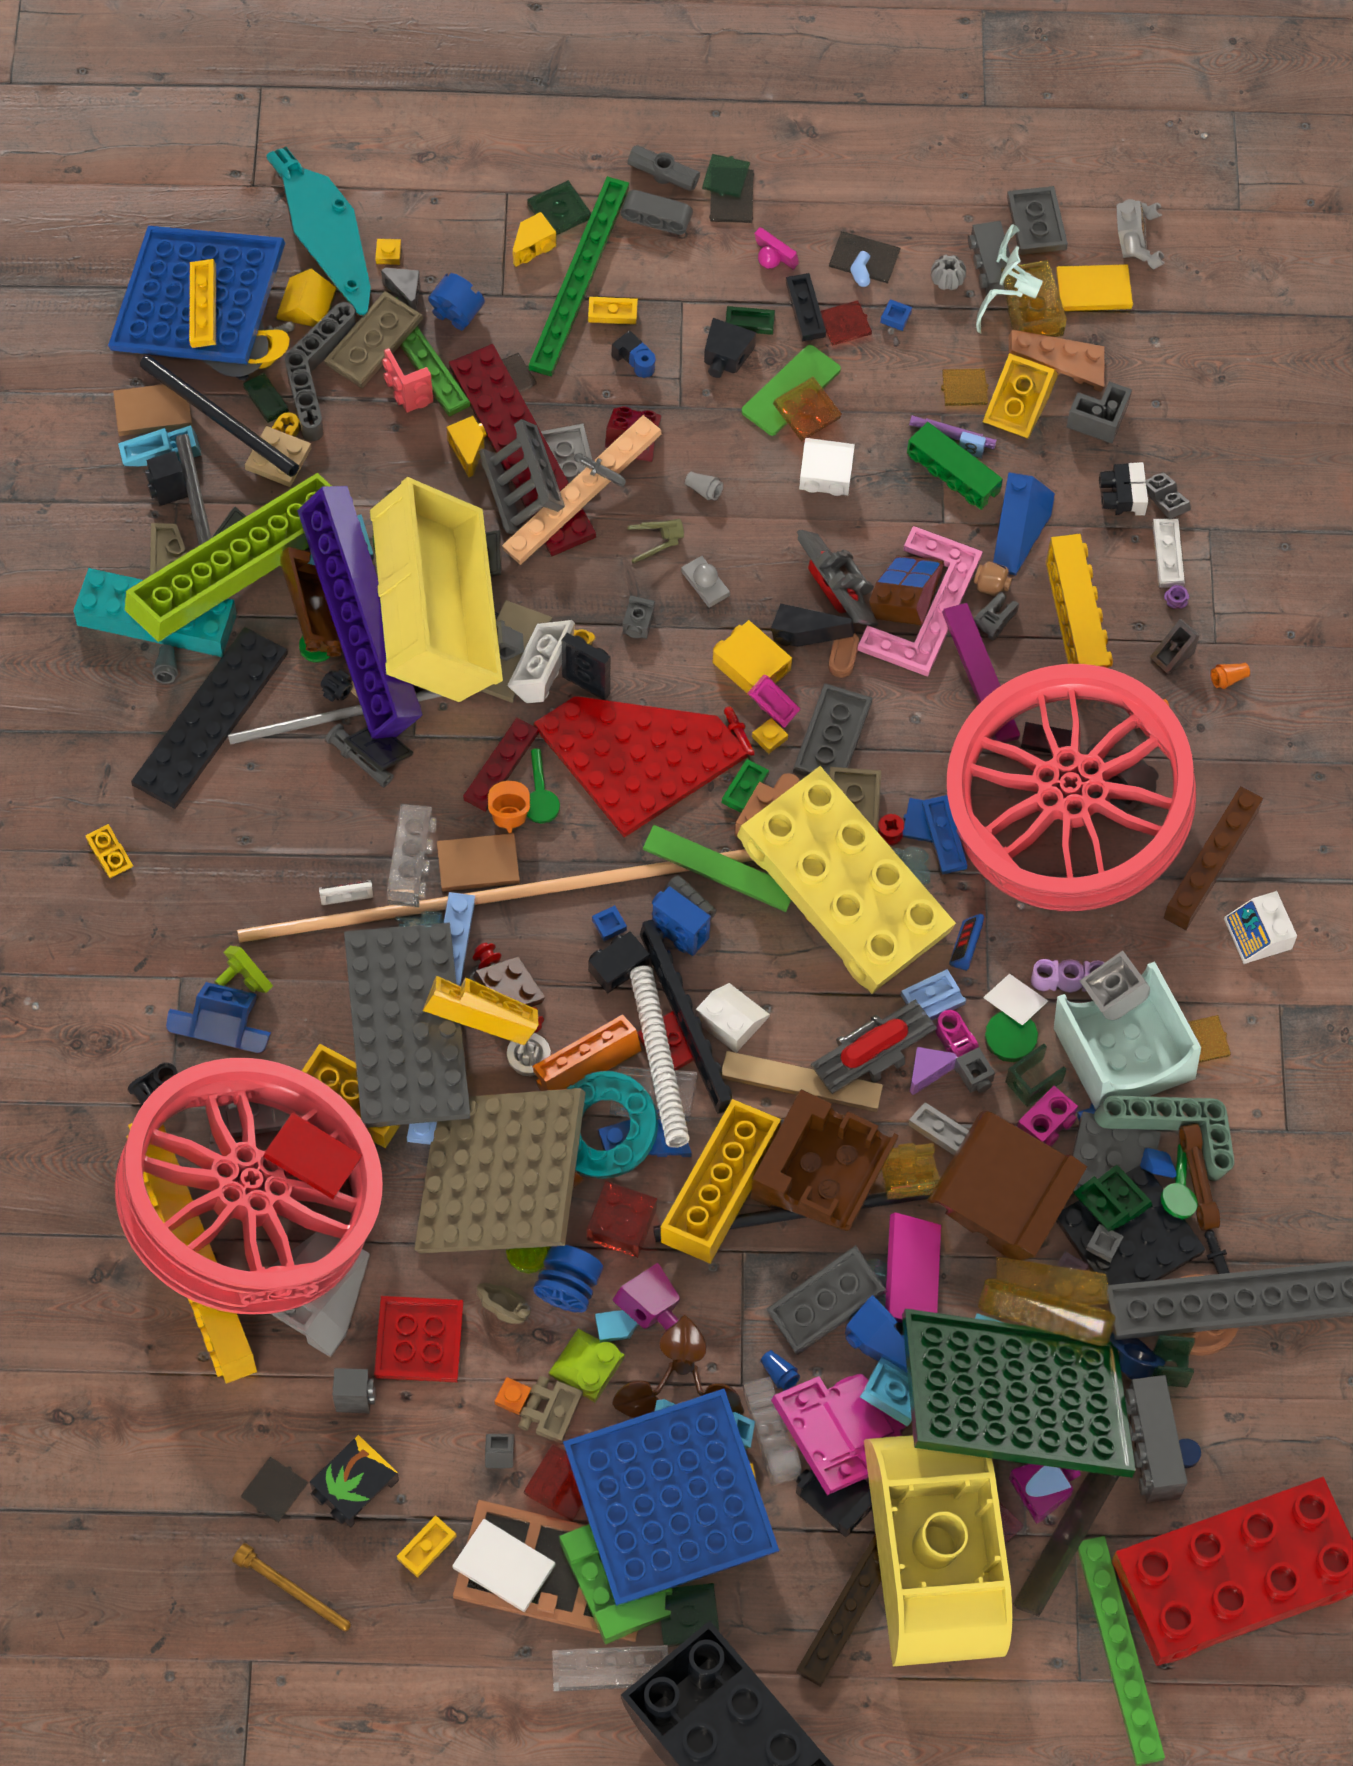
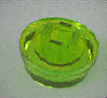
M550 1246L506 1249L507 1260L513 1268L521 1273H536L544 1267V1260Z

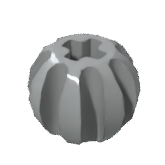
M955 255L940 256L931 267V279L942 290L957 289L966 278V266Z

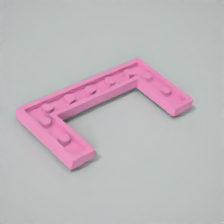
M913 526L903 551L924 559L944 561V566L948 567V570L915 642L867 625L859 642L858 651L928 677L949 631L942 611L944 608L961 604L982 558L983 551Z

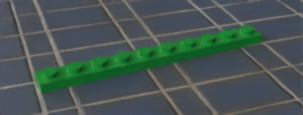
M606 177L530 360V371L552 377L628 193L629 182Z

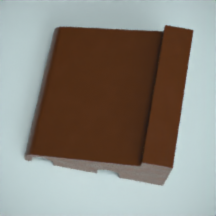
M801 1089L752 1178L751 1199L769 1208L775 1205L838 1229L849 1231L899 1135L894 1133L892 1137L885 1136L878 1130V1125L847 1111L846 1115H841L833 1110L832 1103Z
M982 1111L977 1116L927 1201L931 1204L939 1203L947 1209L946 1215L970 1232H979L988 1238L987 1244L1012 1262H1017L1036 1256L1087 1166L1071 1154H1062L996 1114Z

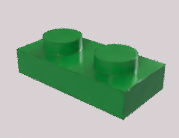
M746 759L722 797L721 803L742 813L758 783H764L767 779L769 770Z

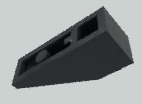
M781 603L771 626L774 642L783 646L800 647L853 637L855 633L853 621L850 618Z

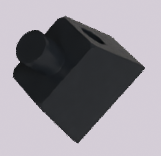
M713 318L704 351V362L710 365L708 373L715 378H720L724 370L730 373H737L755 348L756 332Z

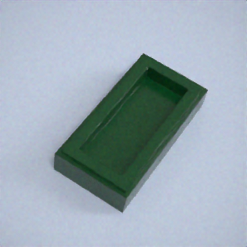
M727 306L725 322L756 332V334L773 335L775 310Z

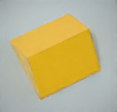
M308 269L290 277L276 316L277 319L314 327L330 311L336 287L313 269Z

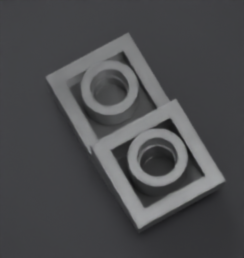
M1164 472L1146 480L1147 493L1169 519L1191 510L1190 501L1177 491L1176 482Z

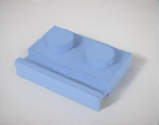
M948 969L901 991V997L906 1005L916 999L931 1020L938 1018L945 1010H955L966 1003L965 997L961 995L960 989Z

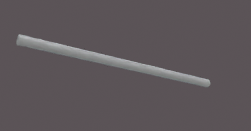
M428 690L415 692L418 702L442 696ZM356 705L229 734L228 738L231 745L362 715L363 711L361 705Z

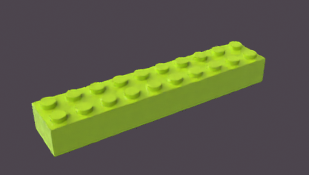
M318 473L306 479L128 589L125 598V611L156 641L159 642L280 566V555L287 547L303 551L309 548L297 510L321 487L332 485Z

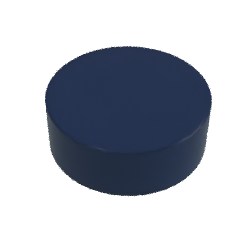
M1192 1439L1179 1440L1184 1468L1194 1467L1201 1457L1200 1446Z

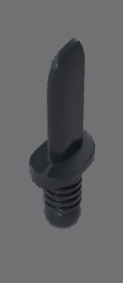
M1206 1230L1204 1236L1207 1239L1206 1242H1208L1209 1250H1211V1254L1206 1255L1208 1260L1213 1259L1218 1274L1230 1273L1223 1256L1227 1255L1226 1249L1220 1250L1214 1231Z

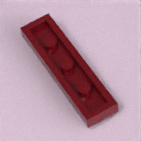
M516 717L463 795L464 801L486 812L488 809L489 790L495 784L508 780L539 734V729Z

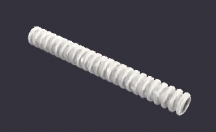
M638 966L631 970L630 978L632 979L631 983L636 999L640 1025L642 1026L643 1039L645 1040L644 1044L649 1060L665 1142L669 1147H681L687 1144L690 1139L674 1065L672 1064L673 1060L669 1050L670 1046L662 1010L660 1009L661 1005L659 1003L653 969L649 966Z

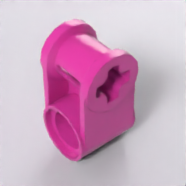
M945 1010L940 1014L935 1032L945 1047L946 1052L955 1053L957 1057H960L979 1047L975 1037L968 1030L961 1016L956 1011ZM950 1022L955 1028L947 1029L943 1026V1023Z

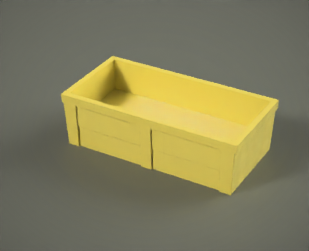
M407 477L396 489L370 509L379 583L378 596L381 602L387 661L385 663L386 675L461 702L479 691L503 681L483 509Z

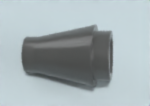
M162 645L159 648V654L152 671L155 680L163 684L172 683L178 675L174 655L175 649L170 645Z

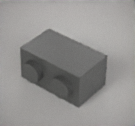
M334 1368L332 1396L336 1412L370 1413V1404L375 1405L376 1388H374V1379L369 1377L368 1369Z

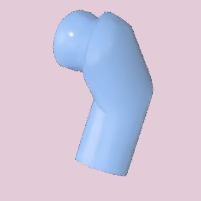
M860 251L850 268L855 282L860 287H866L870 283L869 273L866 268L870 255L865 251Z

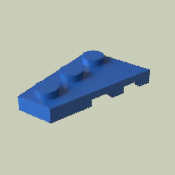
M657 1111V1137L648 1155H657V1157H667V1155L692 1157L688 1143L681 1147H669L666 1144L659 1111ZM630 1120L598 1129L604 1151L613 1149L626 1139L630 1131Z

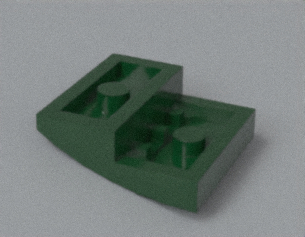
M1115 1165L1098 1179L1095 1176L1074 1191V1195L1108 1232L1128 1223L1152 1206L1151 1200L1118 1165Z

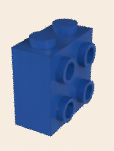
M670 886L664 892L660 891L652 901V919L656 928H660L663 938L667 937L674 942V946L682 953L687 952L694 956L709 939L711 916Z

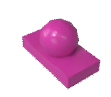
M759 227L754 233L757 244L762 247L758 253V261L764 268H775L779 265L780 260L793 270L799 264L797 252L762 227Z
M763 675L747 693L759 705L760 709L765 711L782 728H785L801 710L767 675Z

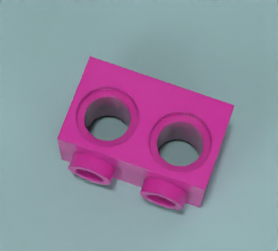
M1053 1086L1018 1121L1017 1127L1051 1147L1060 1136L1058 1133L1063 1128L1069 1129L1077 1120L1075 1115L1078 1105L1057 1087ZM1059 1108L1064 1114L1057 1115L1051 1109ZM1042 1126L1046 1129V1132L1039 1133L1034 1127Z

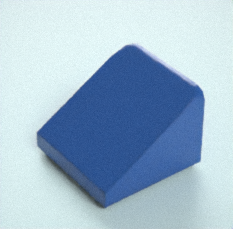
M1145 1148L1140 1164L1141 1168L1153 1174L1170 1178L1176 1177L1177 1173L1167 1152Z

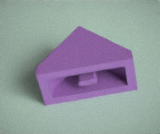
M917 1047L910 1093L912 1095L918 1093L953 1070L956 1058H958L956 1054Z

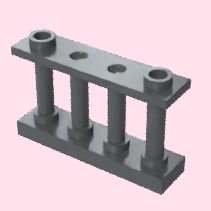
M522 419L514 424L517 438L495 454L485 449L479 450L482 460L481 464L486 471L502 519V526L506 533L512 535L523 527L522 523L543 507L557 512L565 507L538 427ZM522 447L524 458L504 472L501 462ZM529 467L531 479L511 493L508 482ZM536 487L538 499L518 513L515 502Z

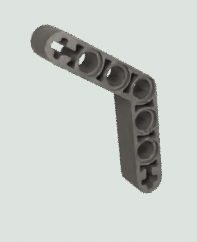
M348 302L337 304L285 356L287 377L303 438L308 441H317L323 435L322 416L311 372L333 351L356 324L354 306ZM312 420L313 425H310L308 421Z

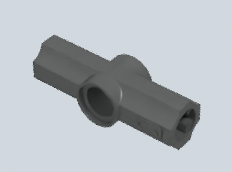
M639 145L634 146L630 151L628 165L653 175L656 182L661 184L670 182L690 192L697 186L700 172L674 161V157L666 152L657 154Z

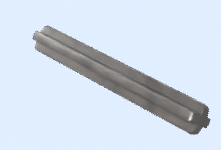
M187 434L176 437V443L199 545L211 538L190 439Z

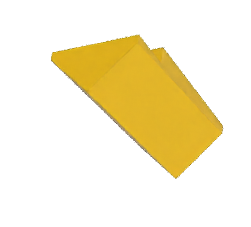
M436 976L423 1008L424 1012L522 1045L526 1044L538 1027L537 1009L466 977L462 985L458 986Z

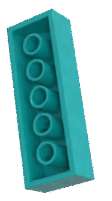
M88 568L73 610L78 626L223 657L237 616L234 599L228 598L158 642L125 611L126 591L143 580Z

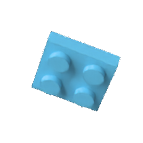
M881 1357L860 1398L908 1427L912 1418L907 1372Z

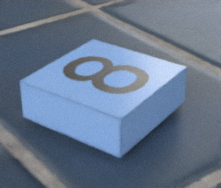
M962 432L959 446L971 455L982 458L986 438Z

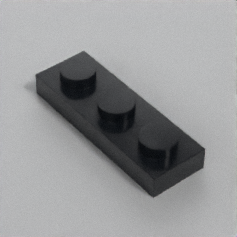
M810 273L786 277V286L802 342L825 338L826 329Z

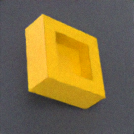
M377 239L376 264L400 265L401 239Z
M770 718L752 732V738L770 754L788 740V734Z

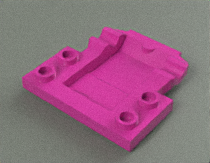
M863 1374L846 1377L829 1389L826 1388L820 1376L780 1392L771 1399L827 1495L868 1477L864 1447L865 1439L902 1436V1432L906 1428L904 1424L860 1398L868 1382V1379Z

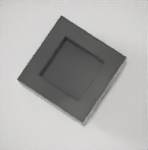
M1099 1224L1086 1250L1111 1263L1124 1236L1113 1230L1108 1232L1103 1225Z

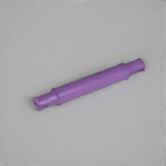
M913 415L909 424L910 426L921 428L929 422L949 438L959 441L962 432L984 437L983 434L928 418L922 419ZM985 437V447L994 450L997 440Z

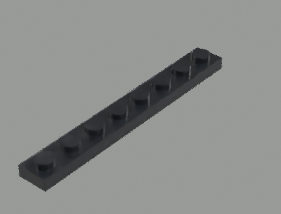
M653 919L645 921L640 931L642 942L650 954L652 965L717 1114L723 1113L732 1100L731 1089L729 1085L724 1084L721 1066L713 1059L711 1043L703 1036L701 1020L698 1016L695 1017L692 1010V1000L689 994H685L682 988V977L679 972H675L673 957L670 950L665 949L661 929L656 928Z

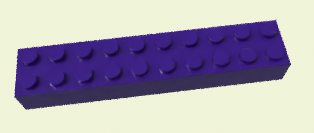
M321 487L297 511L371 739L397 737L423 716L421 705L418 702L413 684L386 675L385 663L387 661L381 602L378 596V578L348 487Z

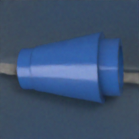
M772 1350L762 1356L760 1362L777 1388H782L785 1391L797 1384L800 1375L797 1373L798 1369L775 1354Z

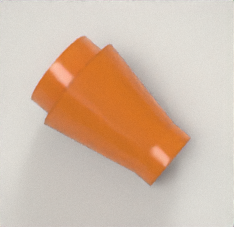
M1245 662L1241 664H1218L1211 670V681L1216 688L1221 687L1225 689L1249 677L1250 668Z

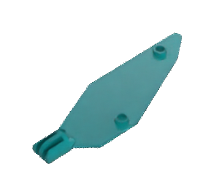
M287 146L277 149L275 152H269L267 160L283 180L295 235L346 300L354 306L355 311L359 315H366L371 286L354 208L328 176L303 168Z

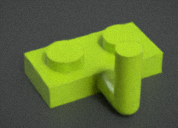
M230 945L223 952L229 959L227 961L229 967L214 981L215 984L225 986L237 973H241L245 978L243 980L244 984L253 992L267 993L273 987L271 982L241 947Z

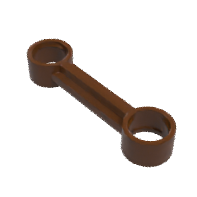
M1197 1123L1182 1125L1179 1127V1142L1183 1152H1186L1192 1184L1198 1202L1196 1210L1198 1225L1201 1230L1219 1228L1220 1213L1216 1202L1212 1199L1201 1150L1203 1142L1200 1127Z

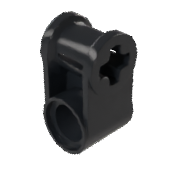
M171 1063L159 1064L145 1075L135 1079L128 1086V1092L135 1095L140 1102L141 1108L148 1097L164 1083L162 1078L167 1075L174 1076L178 1074V1071Z

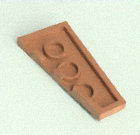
M1011 330L1009 334L1010 354L1055 369L1058 375L1060 373L1072 377L1074 382L1079 384L1085 382L1094 386V390L1102 392L1104 388V346Z

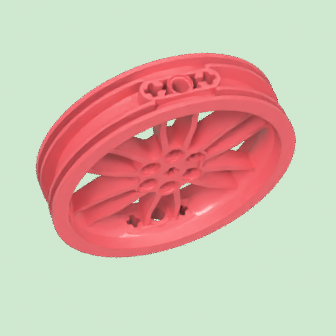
M1061 664L1039 668L1011 679L998 687L972 711L964 722L952 747L947 769V794L950 810L961 844L973 865L992 885L1005 894L1026 904L1048 910H1093L1123 901L1145 889L1167 870L1181 851L1190 832L1196 807V783L1191 749L1184 729L1174 712L1159 695L1140 681L1116 670L1095 665ZM1076 699L1105 702L1124 709L1130 717L1110 730L1089 754H1080L1081 728ZM1070 700L1073 718L1071 746L1059 748L1049 727L1046 704ZM1040 706L1043 729L1053 758L1045 762L1016 746L992 740L991 738L1015 717ZM1135 727L1140 728L1148 738L1132 751L1106 763L1103 762V759L1114 745ZM1158 747L1171 763L1173 794L1172 798H1168L1140 787L1105 781L1134 766ZM983 749H987L1016 760L1034 772L1033 775L1009 774L976 765ZM1071 760L1074 762L1071 766H1062L1064 761ZM1090 768L1098 770L1097 773L1092 775L1087 774L1086 771ZM1045 776L1054 777L1050 782L1041 781ZM973 777H979L1007 788L1038 792L1006 810L987 827H984L974 816L971 800ZM1093 792L1102 793L1099 798L1090 797ZM1053 799L1057 801L1053 806L1045 805L1048 800ZM1110 799L1140 801L1168 809L1169 811L1163 825L1159 826L1125 813L1111 804ZM1072 808L1082 809L1078 814L1069 813ZM1037 811L1040 812L1039 817L1030 828L1010 846L1003 847L994 837V835L1013 822ZM1094 813H1100L1126 828L1155 837L1134 857L1119 866L1105 871L1099 839L1090 816ZM1054 820H1063L1062 847L1067 877L1043 876L1019 868L1012 858L1033 844ZM1084 826L1094 847L1098 874L1074 878L1070 856L1072 828Z
M226 1058L201 1063L181 1071L160 1085L144 1102L133 1121L118 1162L115 1177V1201L122 1229L131 1247L144 1265L171 1289L190 1300L217 1310L239 1314H271L298 1308L316 1300L335 1287L347 1275L356 1262L378 1216L382 1199V1170L378 1152L366 1126L353 1108L330 1087L303 1071L281 1063L254 1058ZM249 1102L270 1106L289 1115L293 1112L360 1153L362 1157L348 1177L353 1197L338 1192L334 1200L303 1181L288 1179L287 1177L292 1174L264 1158L265 1151L259 1150L256 1147L254 1119ZM231 1103L237 1105L242 1126V1142L236 1143L222 1120L218 1106ZM205 1106L211 1133L222 1155L192 1140L161 1132L158 1129L166 1120L183 1110ZM149 1144L155 1145L188 1159L202 1169L182 1167L146 1156ZM143 1172L178 1185L209 1190L211 1192L190 1202L163 1223L148 1197L144 1185ZM226 1198H230L234 1202L228 1201ZM296 1200L316 1202L351 1213L349 1225L316 1213ZM252 1207H256L260 1211L254 1210ZM212 1209L219 1215L212 1226L188 1246L172 1233L173 1230L187 1220ZM277 1214L306 1229L337 1237L341 1240L322 1259L313 1263L294 1265L288 1237ZM230 1219H238L242 1222L245 1256L250 1271L221 1265L203 1257L197 1252L208 1245ZM263 1226L277 1251L281 1266H273L268 1269L262 1267L256 1242V1227Z

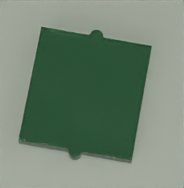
M712 154L702 189L717 192L719 195L726 194L740 198L750 162L734 159L733 156L725 157Z

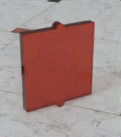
M858 300L820 311L832 346L872 334L867 321V314L863 313Z

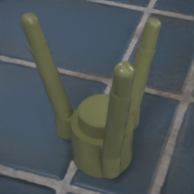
M681 519L663 522H643L637 525H628L627 527L628 530L660 528L662 538L668 540L633 558L632 563L643 560L670 546L678 545V539L684 538Z

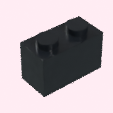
M175 451L146 460L148 470L144 472L148 482V490L151 498H157L159 506L188 497L183 469Z
M630 931L624 936L619 935L614 938L604 950L599 949L595 951L588 960V971L608 994L630 979L631 970L638 966H648L650 954Z

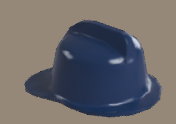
M1110 1333L1109 1339L1111 1343L1119 1350L1121 1371L1129 1379L1152 1377L1157 1367H1164L1165 1361L1138 1338L1115 1340L1114 1333Z

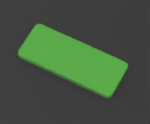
M807 345L742 407V414L766 433L774 436L840 373L841 367L813 345Z

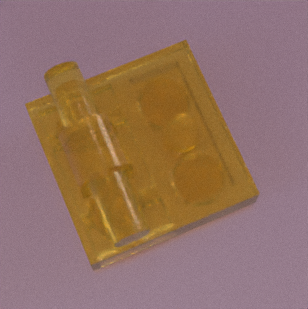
M914 1143L899 1144L897 1148L892 1149L881 1170L887 1199H901L932 1194L940 1180L933 1154H935L933 1143L915 1145Z

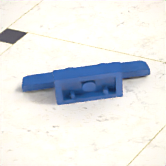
M205 982L196 997L193 1014L170 1009L166 1027L171 1033L256 1053H261L266 1049L271 1032L246 1027L248 1014L256 1003L257 994Z

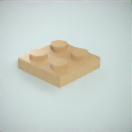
M268 426L265 427L260 436L299 465V470L312 449L311 443ZM254 450L245 463V470L291 487L297 476L296 474L293 477H289Z

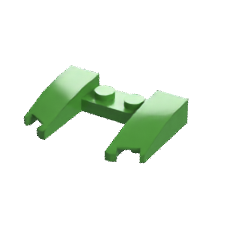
M590 1524L560 1536L561 1547L605 1645L671 1616V1611L665 1610L666 1595H672V1588L616 1606L605 1570L598 1557L599 1552Z

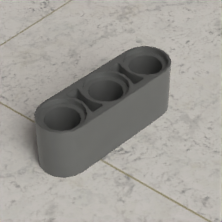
M630 190L620 213L627 221L681 235L687 230L693 209L683 202L638 190Z

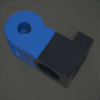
M630 330L612 343L611 356L615 360L619 361L622 358L626 360L639 377L647 378L653 375L656 361L654 353Z

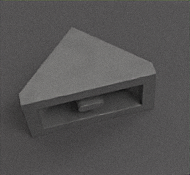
M396 268L382 269L383 285L395 298L397 297L400 301L416 310L420 289L419 271Z
M1179 619L1150 658L1169 674L1195 653L1200 635L1184 620Z

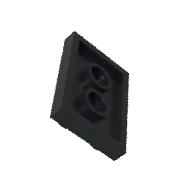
M566 633L561 640L562 677L600 699L606 700L610 695L611 656L605 650L587 644L580 636Z

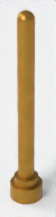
M243 1543L232 1559L233 1563L241 1568L246 1567L249 1569L251 1567L342 1631L350 1629L351 1623L258 1559V1554L254 1552L255 1549Z

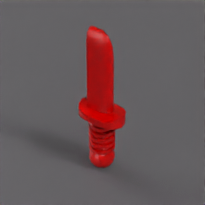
M725 707L724 714L730 724L728 725L729 731L735 732L747 755L754 756V750L744 732L745 724L739 722L732 707Z

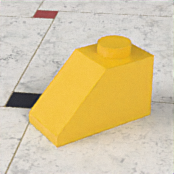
M471 416L446 427L447 441L468 477L474 475L481 458L479 450L485 448L484 437H486L483 425L481 423L478 424L474 416Z

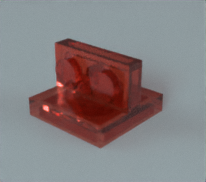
M552 1444L526 1486L524 1494L568 1520L573 1521L583 1505L566 1451Z

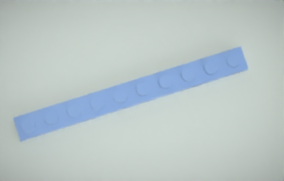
M449 892L444 923H450L456 985L461 986L475 905V895ZM437 1122L409 1124L407 1142L430 1145L434 1139Z

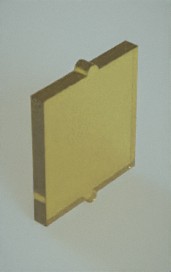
M985 368L942 369L943 385L941 390L944 391L945 406L988 404L987 390L989 385L986 383Z
M1218 1015L1188 1021L1201 1046L1199 1063L1231 1056L1226 1040L1227 1033L1223 1031Z

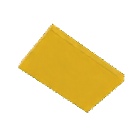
M1128 264L1056 267L1060 311L1132 309L1133 302Z

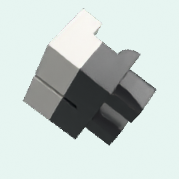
M1143 462L1114 464L1112 471L1100 472L1099 487L1112 488L1113 491L1102 492V509H1115V515H1120L1123 512H1135V515H1145L1148 497Z

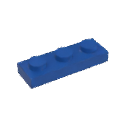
M948 795L923 800L922 807L942 875L967 869V861L960 837L956 831L957 827L950 810Z

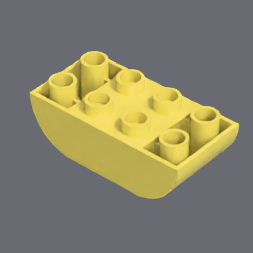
M913 1435L865 1439L864 1447L893 1667L1005 1657L1009 1650L1012 1633V1596L992 1458L914 1448Z

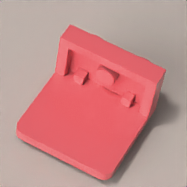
M390 349L384 350L385 358L382 359V363L386 373L383 375L388 387L392 386L395 390L393 393L397 404L403 405L408 413L433 403L432 380L428 368L425 367L404 376Z

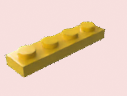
M214 259L190 262L189 343L192 348L216 345V263Z

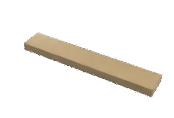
M726 1051L722 1067V1079L798 1095L802 1089L828 1102L873 1112L878 1110L883 1084L856 1079L831 1094L813 1069Z

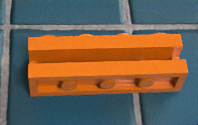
M622 1014L532 1066L535 1075L539 1078L536 1080L538 1088L541 1091L567 1089L570 1085L573 1086L588 1074L607 1071L642 1051L637 1030Z

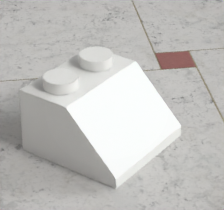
M805 438L799 489L811 493L823 492L834 496H848L855 444Z
M730 983L713 990L696 1008V1017L700 1018L702 1027L735 1053L741 1049L770 1017L769 1013Z

